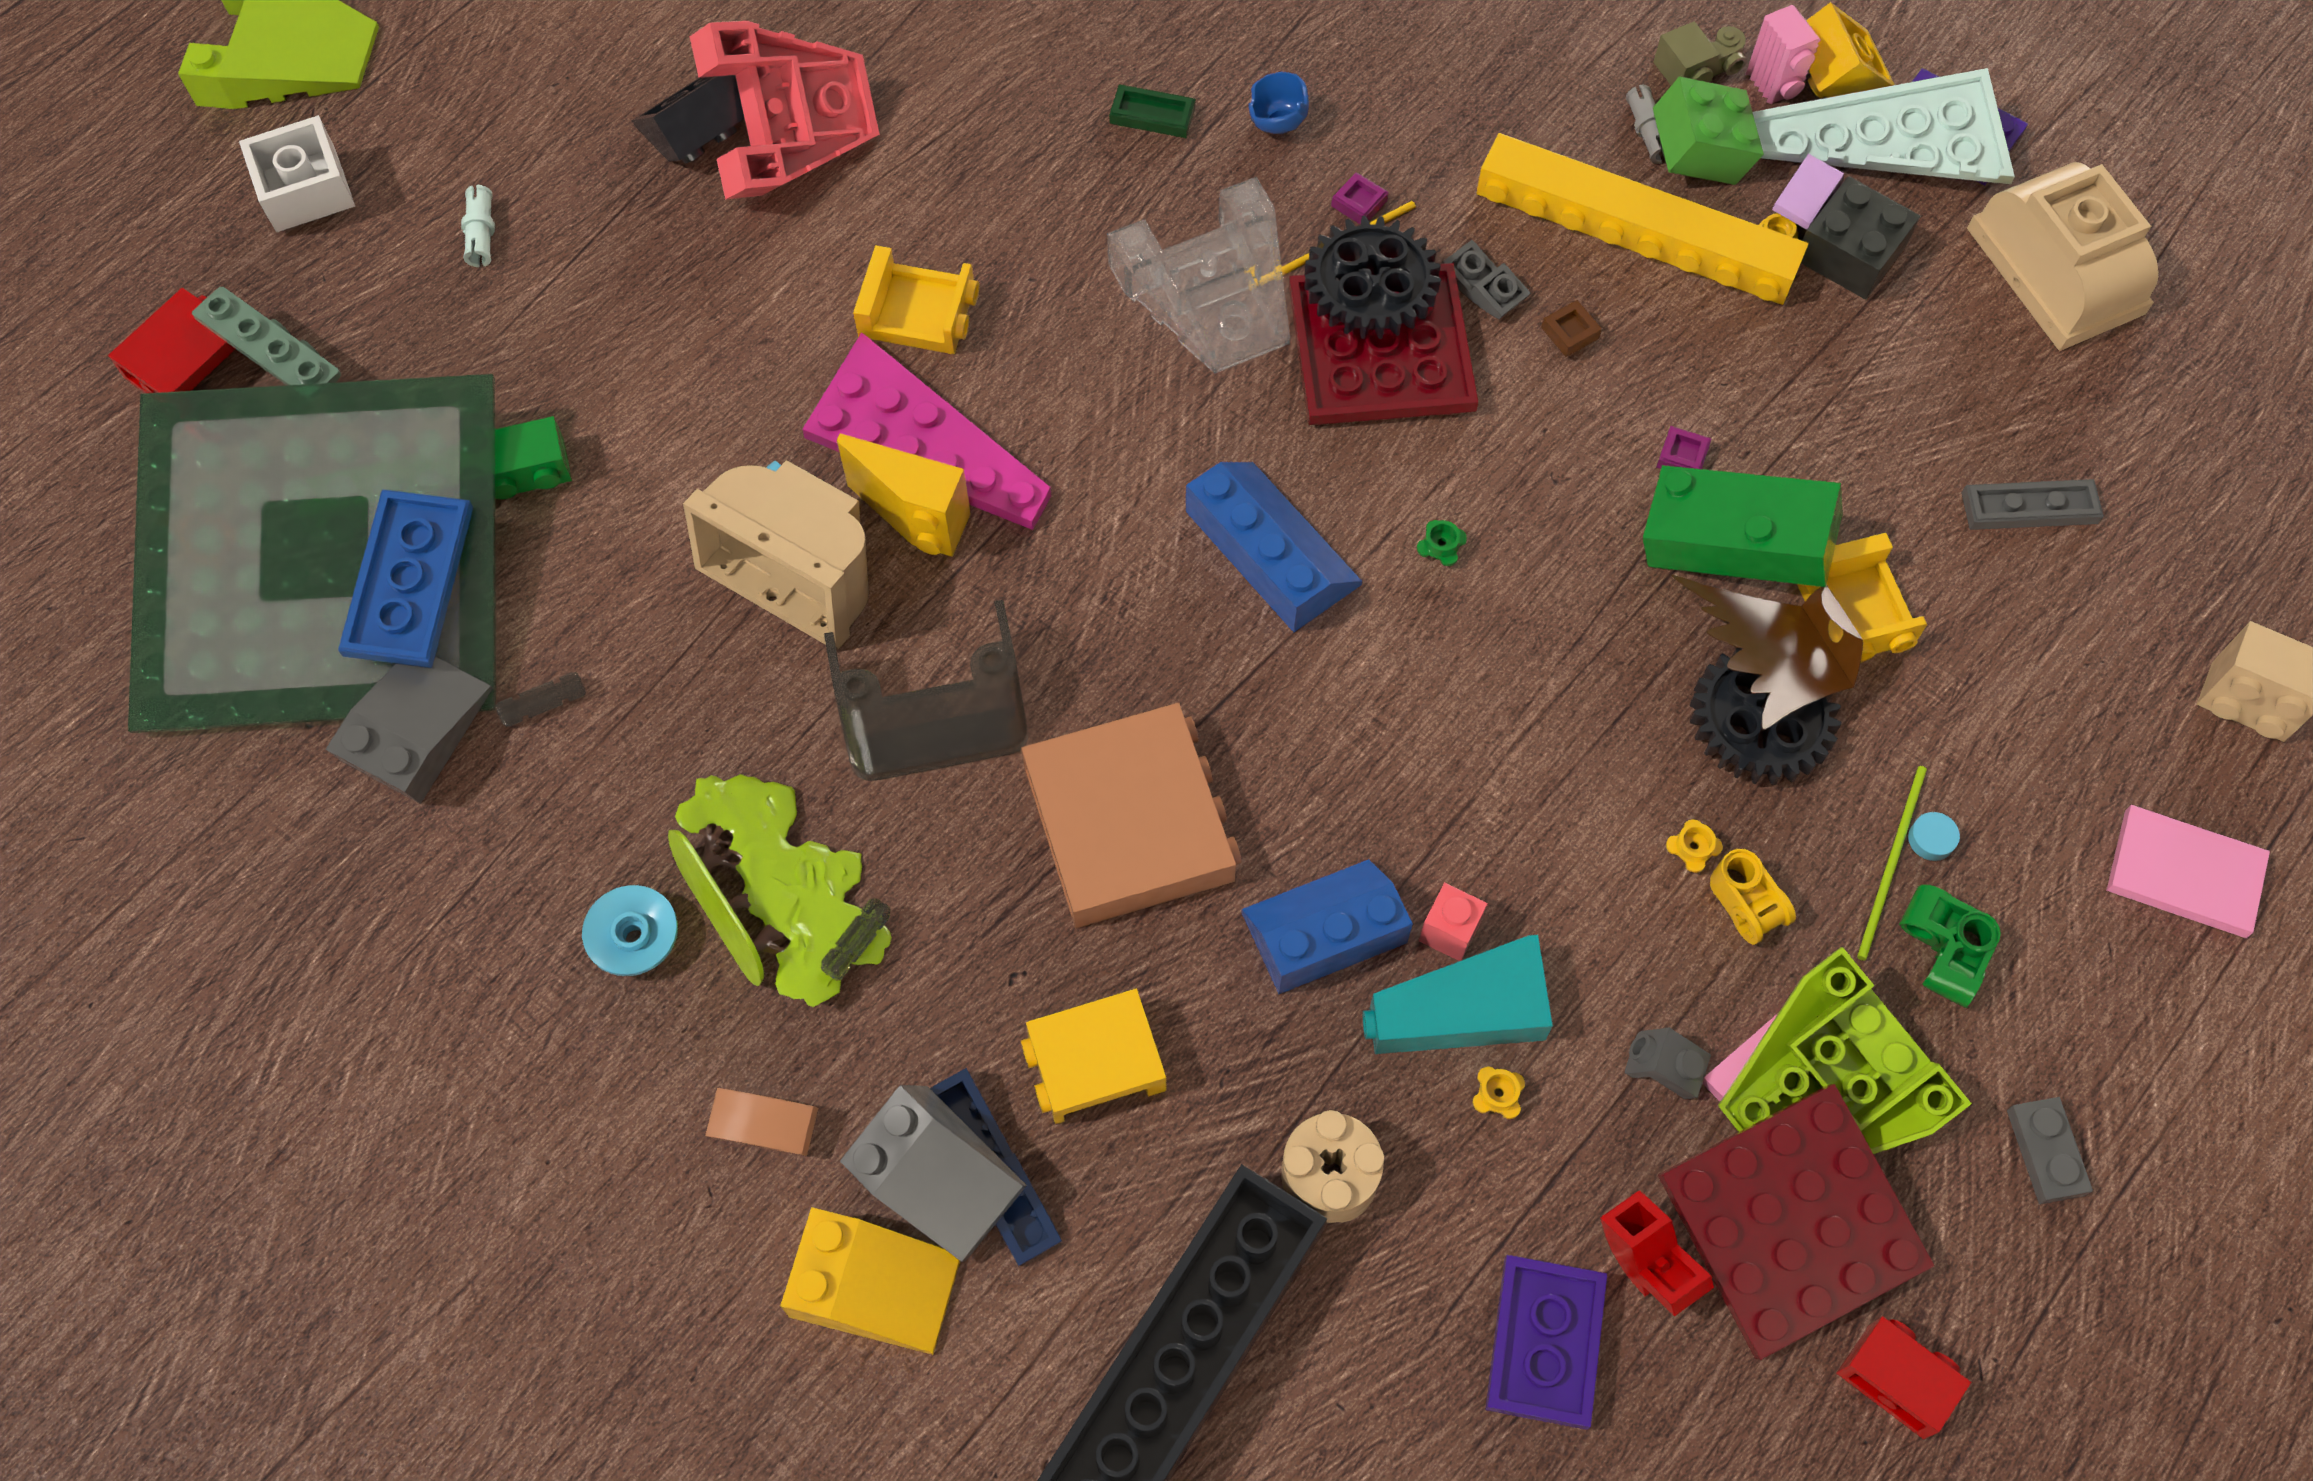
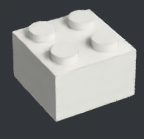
M319 115L239 141L258 201L276 232L355 207L336 149Z

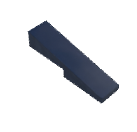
M967 1068L931 1087L930 1089L1027 1185L995 1225L1017 1265L1020 1266L1060 1243L1062 1240L1015 1153L1011 1151Z

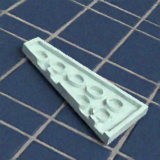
M1988 68L1753 112L1764 153L1761 157L1763 159L1802 163L1806 156L1810 154L1830 166L2012 184L2015 177Z

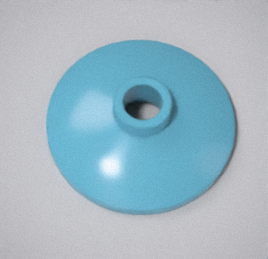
M639 885L619 887L601 896L589 909L582 927L583 945L590 959L600 969L618 976L639 975L658 966L671 952L677 938V917L669 901L656 890ZM631 931H641V937L631 943L626 941V937Z

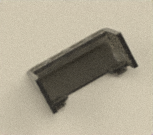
M1003 600L994 601L1000 641L984 644L973 653L970 661L973 680L882 697L877 677L870 671L865 669L843 671L833 632L824 633L834 695L849 762L855 775L866 781H878L1010 755L1020 751L1021 747L1025 746L1028 740V725Z

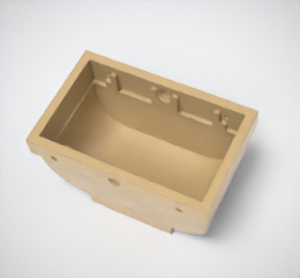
M2073 162L1999 192L1989 200L1983 212L1972 217L1967 227L1968 231L2059 351L2146 315L2154 303L2150 296L2157 285L2158 265L2153 249L2145 238L2151 225L2102 164L2090 169L2082 163Z
M786 460L776 472L765 467L752 465L730 469L721 474L703 492L696 489L683 503L696 570L836 651L849 638V627L864 609L869 596L865 533L860 524L858 500ZM770 597H776V598H777V599L774 600V601H769V600H768Z

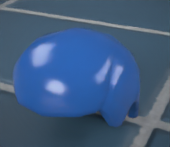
M1283 71L1268 74L1253 84L1251 88L1252 99L1251 103L1248 104L1252 122L1263 132L1284 134L1296 130L1307 117L1309 110L1307 86L1297 74Z

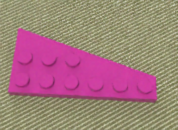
M862 332L802 429L805 439L839 452L837 438L841 433L962 468L965 473L969 505L1031 530L1034 529L1051 498L1050 486Z

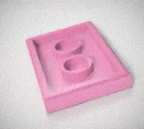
M2130 805L2124 813L2106 891L2247 938L2254 932L2270 851Z

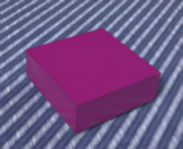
M1355 172L1332 197L1331 207L1360 224L1362 216H1366L1369 221L1387 202L1389 192Z
M1670 426L1656 468L1661 469L1662 465L1702 469L1712 439Z

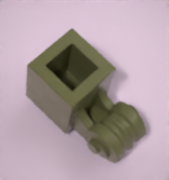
M1694 21L1662 34L1653 62L1671 86L1679 76L1711 82L1713 76L1726 72L1730 76L1744 68L1747 63V58L1743 53L1746 38L1740 29L1727 26L1719 29L1715 42H1710Z

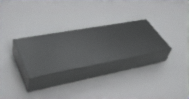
M2094 479L1966 485L1961 492L1970 530L2098 524L2104 517Z

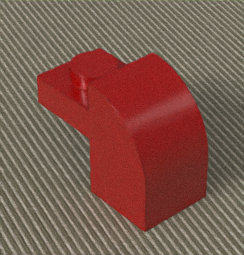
M1640 1190L1600 1217L1608 1245L1625 1274L1645 1297L1651 1293L1674 1317L1714 1288L1712 1276L1678 1245L1672 1220Z

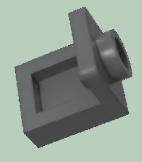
M1670 1027L1640 1031L1630 1046L1625 1074L1632 1078L1651 1077L1683 1099L1698 1098L1711 1054Z

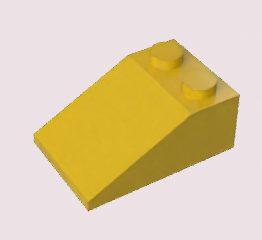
M840 433L837 438V444L848 487L909 543L927 554L937 555L941 553L953 557L971 514L964 469Z
M811 1207L780 1306L789 1318L934 1355L960 1260L947 1250L860 1219Z

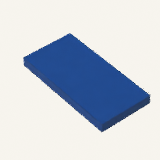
M382 489L338 648L342 657L432 668L473 511L470 500Z

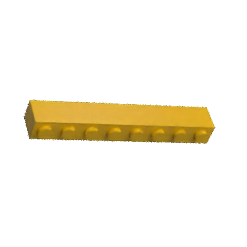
M1498 133L1481 167L1476 192L1477 195L1486 197L1492 202L1508 205L1531 216L1544 218L1563 225L1567 229L1577 230L1599 238L1608 244L1624 247L1640 253L1644 257L1657 259L1676 266L1683 271L1693 272L1715 280L1724 286H1731L1756 295L1760 299L1773 301L1781 305L1785 302L1809 244Z

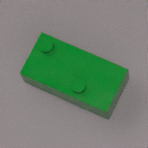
M1662 465L1643 534L1648 567L1826 587L1843 515L1841 483Z

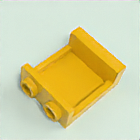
M875 245L853 312L858 337L862 332L872 340L955 354L959 339L964 340L967 336L969 328V315H967L969 305L975 306L979 295V281L974 280L972 264L963 263L960 275L894 263L891 248Z
M1887 533L1835 545L1827 580V586L1863 639L1861 663L1869 660L1875 654L1891 650L1892 653H1901L1911 649L1918 643L1917 640L1927 626L1924 616L1912 618L1888 567L1886 559L1893 546ZM1797 584L1804 601L1820 588L1819 586ZM1831 619L1828 627L1829 636L1833 642H1839L1843 635V629Z
M1137 988L1026 1022L1029 1038L1021 1040L1023 1053L1028 1068L1038 1067L1042 1083L1034 1085L1042 1113L1052 1112L1055 1124L1065 1122L1064 1115L1145 1089L1148 1097L1166 1091V1075Z

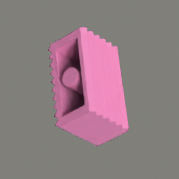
M1794 5L1764 17L1745 74L1751 76L1750 80L1755 81L1754 86L1759 87L1758 91L1763 92L1762 97L1768 98L1767 103L1770 104L1782 99H1792L1804 89L1805 83L1803 81L1807 79L1808 70L1815 60L1814 53L1817 52L1818 42L1821 41Z

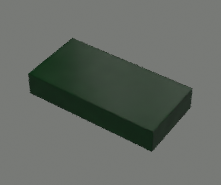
M1119 84L1109 114V122L1114 125L1187 138L1195 111L1196 99Z

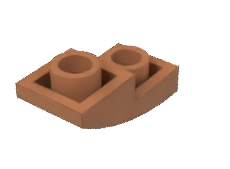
M717 1088L705 1136L723 1141L757 1146L767 1150L807 1156L818 1108L777 1098Z

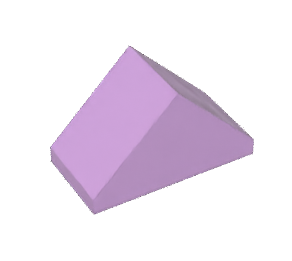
M1808 154L1776 201L1772 210L1807 230L1844 182V173Z

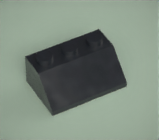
M735 75L699 77L631 121L668 161H680L682 159L684 164H687L705 152L702 147L704 144L712 139L719 143L735 134L737 129L734 125L745 118Z

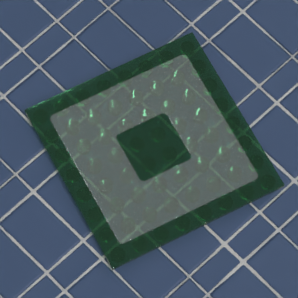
M481 374L140 394L128 731L130 733L345 720L350 710L396 664L342 657L338 651L382 489L470 500L473 511L435 657L490 685L493 689L479 711L496 710L494 375Z

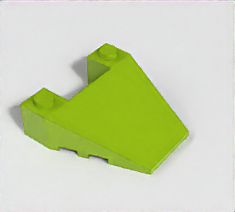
M221 0L229 15H239L229 45L189 43L178 72L196 106L239 109L248 107L247 101L269 98L271 103L285 101V95L307 91L309 97L358 89L361 86L379 26L376 21L339 0Z

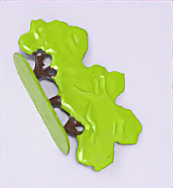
M742 774L726 781L713 775L707 778L696 779L695 795L688 801L679 804L675 818L679 826L688 832L699 833L704 836V854L700 858L687 837L679 830H669V845L683 878L738 966L753 985L760 986L764 979V970L758 954L759 951L775 954L777 957L779 968L775 985L778 993L792 999H804L807 1005L811 1007L819 1005L840 992L841 963L846 960L855 965H877L881 963L884 957V949L889 947L891 942L890 931L872 910L861 909L844 902L845 893L852 889L853 885L860 882L862 872L861 853L840 850L836 853L831 852L827 845L814 841H807L799 847L790 845L786 837L789 827L793 825L797 815L795 790L793 787L776 782L764 783L756 777H748ZM715 823L717 825L716 830L713 834L709 835L706 827L708 824ZM724 830H729L733 834L731 846L722 854H715V851L721 849L719 844H715V842ZM734 854L741 859L739 862L730 863L726 861V858ZM717 865L728 866L737 870L745 882L743 893L727 901L709 873V870ZM740 907L746 908L751 914L763 920L765 927L754 941L751 940L734 910ZM784 937L790 940L789 945L785 947H778L773 943Z

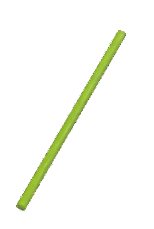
M1918 766L1857 955V958L1863 961L1867 959L1926 775L1927 768L1924 766Z

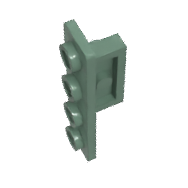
M225 287L216 289L192 311V315L198 322L309 402H315L341 377L338 368L321 357L308 342L297 340L280 322L275 319L269 320Z

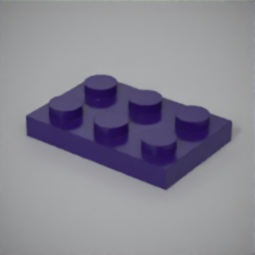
M1511 1255L1505 1257L1486 1411L1585 1430L1591 1427L1607 1273Z

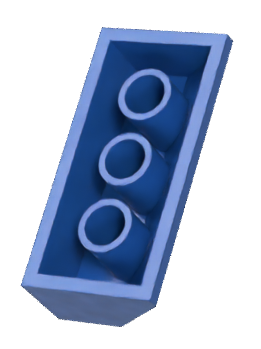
M1220 462L1186 485V513L1293 633L1362 585V580L1254 462Z

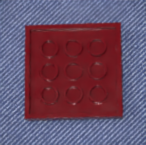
M1454 263L1440 264L1439 278H1441L1439 292L1437 293L1434 307H1428L1426 319L1416 317L1415 328L1413 329L1401 323L1400 335L1398 336L1392 333L1389 328L1384 329L1382 339L1377 337L1375 330H1369L1367 336L1363 339L1360 336V328L1356 327L1346 335L1344 334L1345 323L1343 322L1330 327V313L1318 317V303L1309 304L1308 302L1309 291L1304 289L1305 275L1289 276V292L1308 425L1477 411L1478 397Z
M1830 1084L1658 1174L1664 1189L1755 1359H1764L1935 1266L1835 1084Z

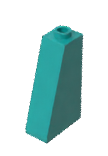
M1528 935L1374 993L1369 1010H1364L1362 1013L1365 1039H1373L1375 1054L1545 1041L1553 1024L1538 935Z

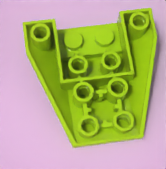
M1840 947L1800 979L1718 1104V1107L1737 1131L1740 1132L1827 1085L1835 1084L1872 1153L1876 1154L1932 1135L1972 1103L1940 1064L1930 1061L1871 989L1874 987V984L1846 950Z

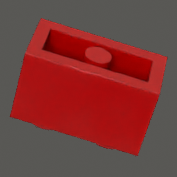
M1882 1316L1868 1325L1836 1374L1924 1440L1940 1432L1972 1382L1960 1374V1367L1952 1359L1939 1352L1932 1353L1915 1341L1917 1338L1915 1333L1905 1324L1894 1319L1887 1320Z

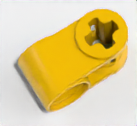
M1746 849L1732 850L1724 856L1714 869L1710 877V887L1732 918L1740 935L1748 943L1755 945L1763 940V934L1779 925L1788 926L1795 922L1796 913L1791 901L1776 885L1760 859L1753 852ZM1727 869H1734L1740 872L1745 879V883L1733 881L1729 877Z

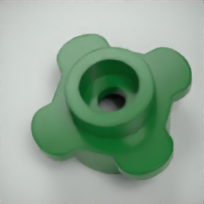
M1432 520L1426 525L1424 540L1417 543V552L1422 557L1431 556L1440 560L1444 566H1452L1458 560L1457 552L1459 547L1466 544L1467 535L1452 522ZM1438 541H1444L1446 544L1441 546L1438 544Z

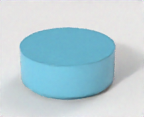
M1928 812L1921 815L1911 826L1908 839L1911 848L1917 855L1930 861H1939L1947 858L1957 847L1960 833L1955 822L1948 816L1938 812Z

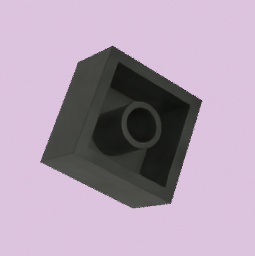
M1848 176L1807 229L1803 241L1809 244L1801 264L1867 300L1907 246L1921 215Z

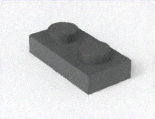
M2060 1097L2011 1106L2007 1113L2039 1205L2083 1197L2093 1192Z

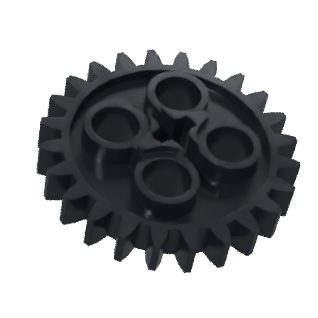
M1362 216L1359 226H1355L1350 219H1345L1343 231L1334 225L1330 226L1329 237L1324 235L1318 236L1317 247H1310L1309 260L1305 262L1304 289L1309 291V304L1318 303V317L1330 313V327L1343 322L1345 323L1344 334L1346 335L1354 327L1360 328V336L1365 339L1369 330H1375L1377 337L1382 339L1384 329L1387 328L1398 336L1400 335L1401 323L1410 329L1415 328L1416 317L1426 319L1428 307H1434L1441 278H1439L1441 266L1438 263H1434L1436 251L1426 250L1427 238L1424 237L1414 241L1415 228L1411 227L1405 232L1399 231V220H1396L1388 227L1384 224L1383 216H1379L1375 225H1370L1367 217Z
M1736 647L1732 657L1742 648ZM1722 653L1715 664L1716 666L1709 664L1703 674L1704 678H1699L1694 688V691L1697 693L1693 695L1689 705L1696 709L1690 718V723L1701 725L1694 737L1695 740H1709L1710 742L1704 754L1708 756L1718 752L1722 757L1717 767L1721 769L1732 763L1735 765L1734 777L1737 779L1745 770L1750 771L1753 784H1757L1762 774H1767L1771 785L1777 784L1782 773L1791 783L1796 780L1800 771L1807 776L1811 774L1816 766L1815 763L1822 764L1829 754L1827 750H1831L1838 739L1834 734L1837 733L1842 722L1834 717H1836L1841 709V705L1828 702L1833 694L1793 711L1774 725L1765 729L1763 732L1764 749H1761L1757 744L1758 735L1762 728V715L1764 711L1761 705L1767 693L1746 694L1740 691L1737 685L1745 686L1751 690L1753 683L1762 675L1729 669L1727 664L1731 658ZM1731 725L1743 727L1748 734L1737 733ZM1777 734L1787 735L1792 739L1793 743L1782 741Z

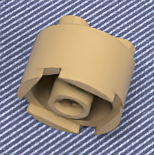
M1325 1111L1302 1122L1289 1137L1281 1167L1283 1189L1291 1196L1325 1216L1327 1223L1351 1221L1360 1216L1370 1206L1375 1197L1383 1173V1151L1375 1135L1361 1121L1341 1114L1338 1111ZM1324 1163L1328 1165L1338 1164L1340 1166L1339 1173L1332 1171L1329 1175L1325 1174L1322 1171Z

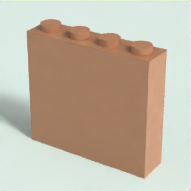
M1179 703L1021 747L1024 769L1075 929L1235 882L1236 865L1241 863L1240 851L1235 838L1226 837L1222 826L1223 823L1227 822L1224 805L1220 796L1212 798L1208 783L1213 782L1208 760L1206 756L1198 757L1194 747V743L1199 741L1195 723L1191 716L1184 718Z

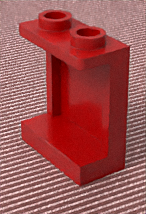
M181 288L119 344L108 357L128 382L184 421L196 410L186 395L236 348L202 325L192 315V311L207 297L200 295L197 298L184 288Z

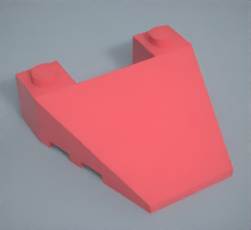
M750 21L712 22L690 36L698 77L735 75L751 145L737 147L717 158L725 200L762 196L880 135L862 54L818 41L815 43L796 39L794 34L784 31L779 33L759 28V24Z

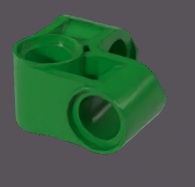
M1919 885L1899 926L1907 934L1931 946V949L1937 952L1935 956L1937 960L1922 985L1959 1006L1967 1008L1983 982L1987 965L1999 943L2001 936L2000 927L1989 914L1981 912L1954 898L1945 890L1932 885ZM1963 931L1975 934L1980 940L1981 946L1970 944L1964 937Z

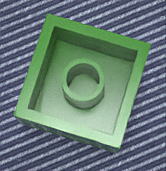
M1679 76L1653 107L1669 173L1736 185L1764 155L1747 90Z

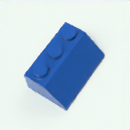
M1369 859L1241 910L1278 994L1407 944L1413 925L1393 882Z

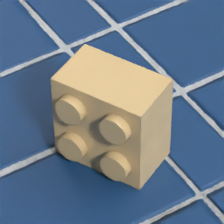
M2250 621L2212 662L2196 705L2212 711L2213 714L2220 718L2234 720L2255 729L2264 737L2285 742L2313 716V647Z

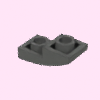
M1470 240L1442 262V264L1454 263L1458 290L1477 306L1497 319L1502 318L1531 294L1505 263L1496 267L1473 240Z

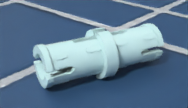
M476 185V197H474L473 186H469L465 191L466 215L461 220V229L465 234L464 261L470 266L480 267V255H482L483 266H487L491 262L490 242L491 236L495 232V222L491 218L492 191L486 186Z

